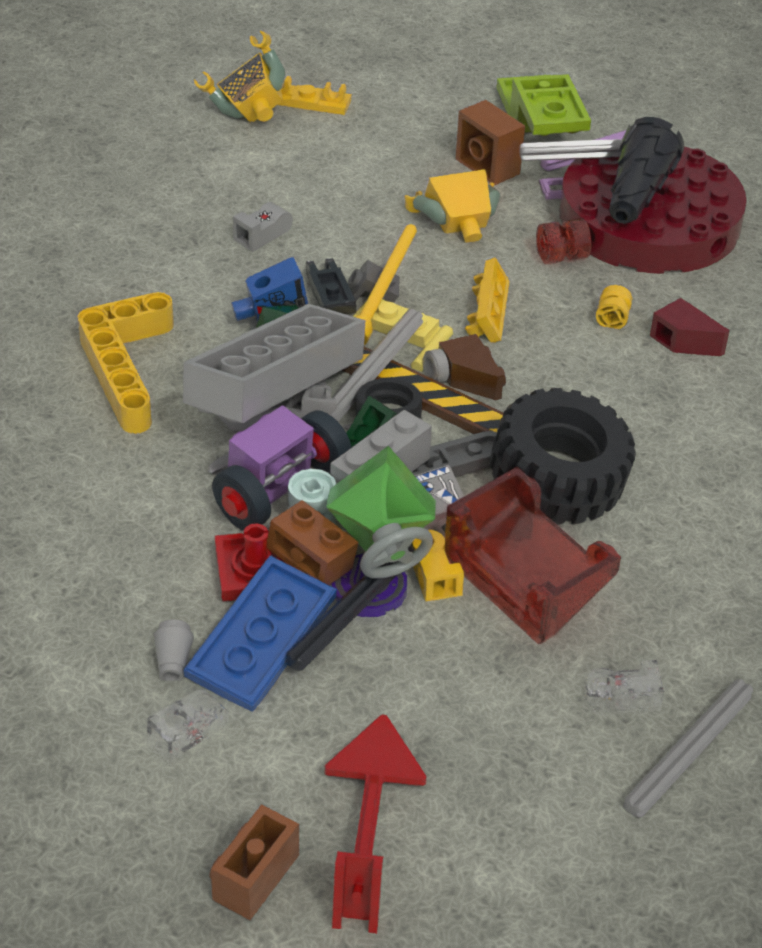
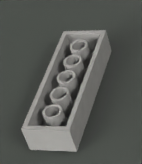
M312 304L302 306L185 361L183 403L197 407L198 411L203 413H214L226 417L232 423H245L250 418L268 411L280 402L290 399L295 394L309 389L312 385L323 379H328L331 375L363 359L366 320Z

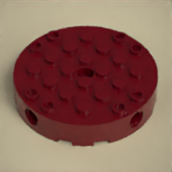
M684 146L682 157L673 173L668 175L662 188L655 193L649 206L644 208L637 220L631 223H618L611 217L609 212L613 194L611 189L617 174L619 157L575 159L564 174L559 218L564 225L565 233L583 251L613 266L618 267L620 264L637 268L636 272L664 274V271L681 270L682 273L708 267L726 257L735 248L741 234L747 201L744 187L726 164L712 158L701 149H692Z

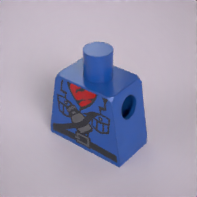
M294 257L248 277L245 283L249 297L231 302L237 321L255 316L257 323L263 307L296 305L300 308L307 305L308 299L303 276Z

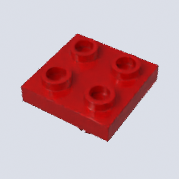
M254 523L246 526L243 533L214 536L222 602L236 600L270 555L284 562L268 549L267 538L269 531L264 525Z

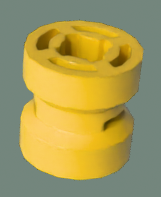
M610 285L601 292L595 316L600 326L621 329L626 325L633 300L632 294L627 288L620 285Z

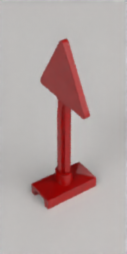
M385 714L380 715L333 757L324 768V774L327 776L365 780L354 853L337 851L334 874L333 929H341L342 918L369 920L368 933H377L383 856L373 855L382 786L385 782L419 786L426 784V774Z

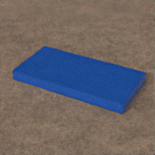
M270 555L184 668V677L253 712L287 667L285 661L287 658L286 652L322 618L336 598L337 589Z

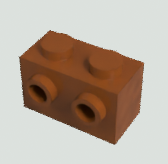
M303 500L273 518L270 522L267 538L268 549L288 565L327 585L332 584L353 569L358 541Z
M261 804L249 821L241 827L237 836L223 854L213 863L209 874L212 884V900L251 920L299 856V823Z

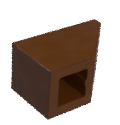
M477 334L439 342V349L444 351L449 364L447 382L450 387L492 400L502 399V389L506 385L505 372L501 366L496 364L489 347L484 346Z

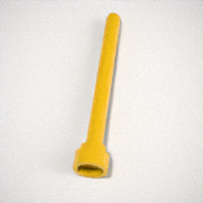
M408 224L404 228L360 315L355 316L356 318L366 320L364 345L368 343L373 333L371 320L417 233V228L413 224Z

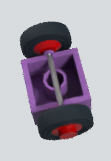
M282 405L270 414L263 415L258 422L244 431L237 432L229 440L228 467L219 472L212 482L213 494L220 510L232 524L241 530L254 523L263 525L271 516V503L288 492L289 480L295 473L310 469V466H312L314 469L323 470L330 474L331 463L352 448L348 435L335 418L320 410L312 411L299 418Z

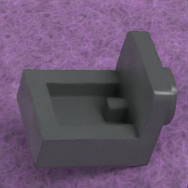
M366 260L360 269L356 268L352 272L348 285L356 301L364 291L372 292L384 268ZM396 274L383 297V300L393 303L399 297L400 277Z

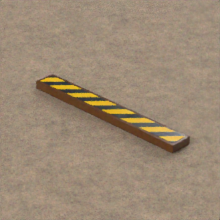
M364 346L363 359L353 363L346 369H342V371L352 375L373 350ZM391 360L375 378V380L394 378L415 385L422 395V410L472 434L486 431L497 432L500 420L504 414L394 360Z

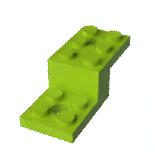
M569 74L497 78L496 89L507 114L524 124L525 132H532L533 135L547 136L552 133L567 132L574 134L579 131H590L591 118Z

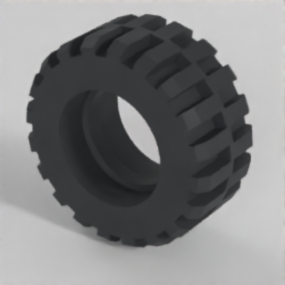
M551 388L546 392L544 389L534 390L530 393V396L525 394L517 398L504 411L491 450L490 467L493 470L492 476L497 486L501 485L500 490L508 500L512 498L515 501L516 507L523 506L524 510H533L535 518L543 520V517L553 519L552 523L563 524L565 521H571L572 524L583 523L587 517L590 520H594L603 516L604 511L609 512L615 507L622 495L636 456L633 436L631 432H628L629 428L623 418H617V413L609 405L603 406L600 404V399L592 395L589 398L581 395V391L572 389L570 392H566L562 388ZM544 449H556L567 452L581 462L559 459Z

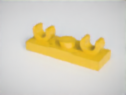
M286 76L281 88L283 99L278 105L345 115L351 103L352 94L346 93L345 84H341L339 92H334L331 90V82H327L324 89L315 88L312 85L294 86L291 85V77Z
M494 257L485 261L484 273H480L473 278L477 284L472 287V290L477 296L478 311L467 316V320L471 325L465 326V330L469 335L477 334L480 337L485 333L488 340L493 343L502 339L510 282L498 260Z

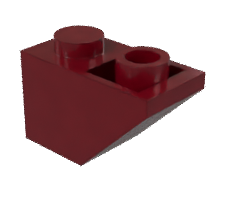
M679 298L653 313L650 337L673 353L722 356L725 354L730 330L684 299Z

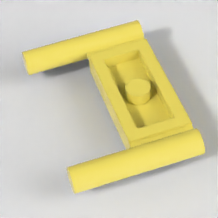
M382 299L371 320L373 330L387 335L409 309ZM365 303L358 309V311L353 315V317H355L356 315H360ZM423 313L422 325L407 341L424 348L411 363V368L420 372L423 371V356L425 352L438 349L439 342L447 341L453 335V330L450 326L444 325L439 327L438 319Z

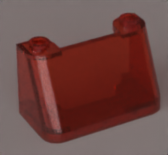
M516 467L447 506L445 553L451 564H461L465 578L537 644H542L554 637L617 575L621 556L611 545L605 544L602 541L592 543L585 550L540 510L541 488L539 484Z

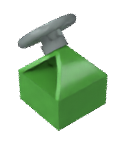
M389 446L385 447L330 488L326 507L365 550L360 562L361 571L364 575L375 579L398 575L418 564L431 550L433 537L424 527L435 520L436 500ZM420 539L419 547L413 553L410 552L408 547L413 540ZM388 562H396L388 566L378 567Z

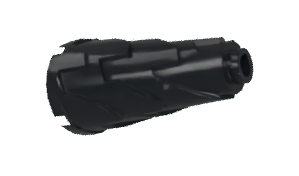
M643 117L636 119L632 126H628L619 148L621 154L618 161L617 174L611 189L613 194L609 207L611 217L618 223L625 224L637 220L643 209L649 206L655 193L662 188L668 175L673 173L684 152V139L679 130L677 134L671 130L673 124L656 117Z

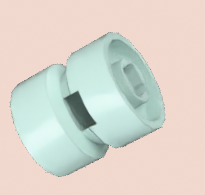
M306 469L295 473L288 483V509L303 500L335 524L336 518L326 507L329 490L336 485L334 477L319 469Z

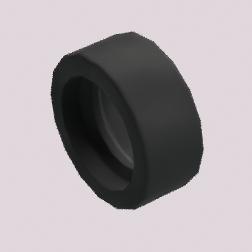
M380 378L365 383L356 393V416L368 396H371L382 404L391 403L402 406L401 408L391 409L397 414L406 410L421 419V392L415 385L407 381L394 378Z

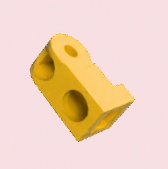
M428 530L433 537L432 548L418 564L413 566L425 602L462 596L464 572L461 564H449L445 554V538L437 531ZM420 539L413 540L412 547L414 551L419 547Z

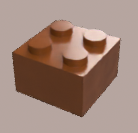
M487 100L459 110L455 159L472 171L485 169L487 181L489 183L493 182L494 186L513 178L521 172L522 160L519 150L520 145L524 142L525 125Z

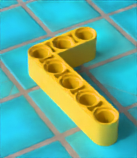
M161 292L83 309L78 314L81 345L120 426L128 433L136 434L147 431L151 427L152 417L149 393L124 343L165 334L173 329L172 298L168 294Z

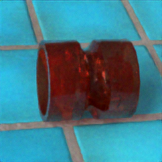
M584 218L565 220L562 226L559 222L541 223L537 226L536 245L543 263L562 262L565 257L568 260H578L590 256L591 235Z

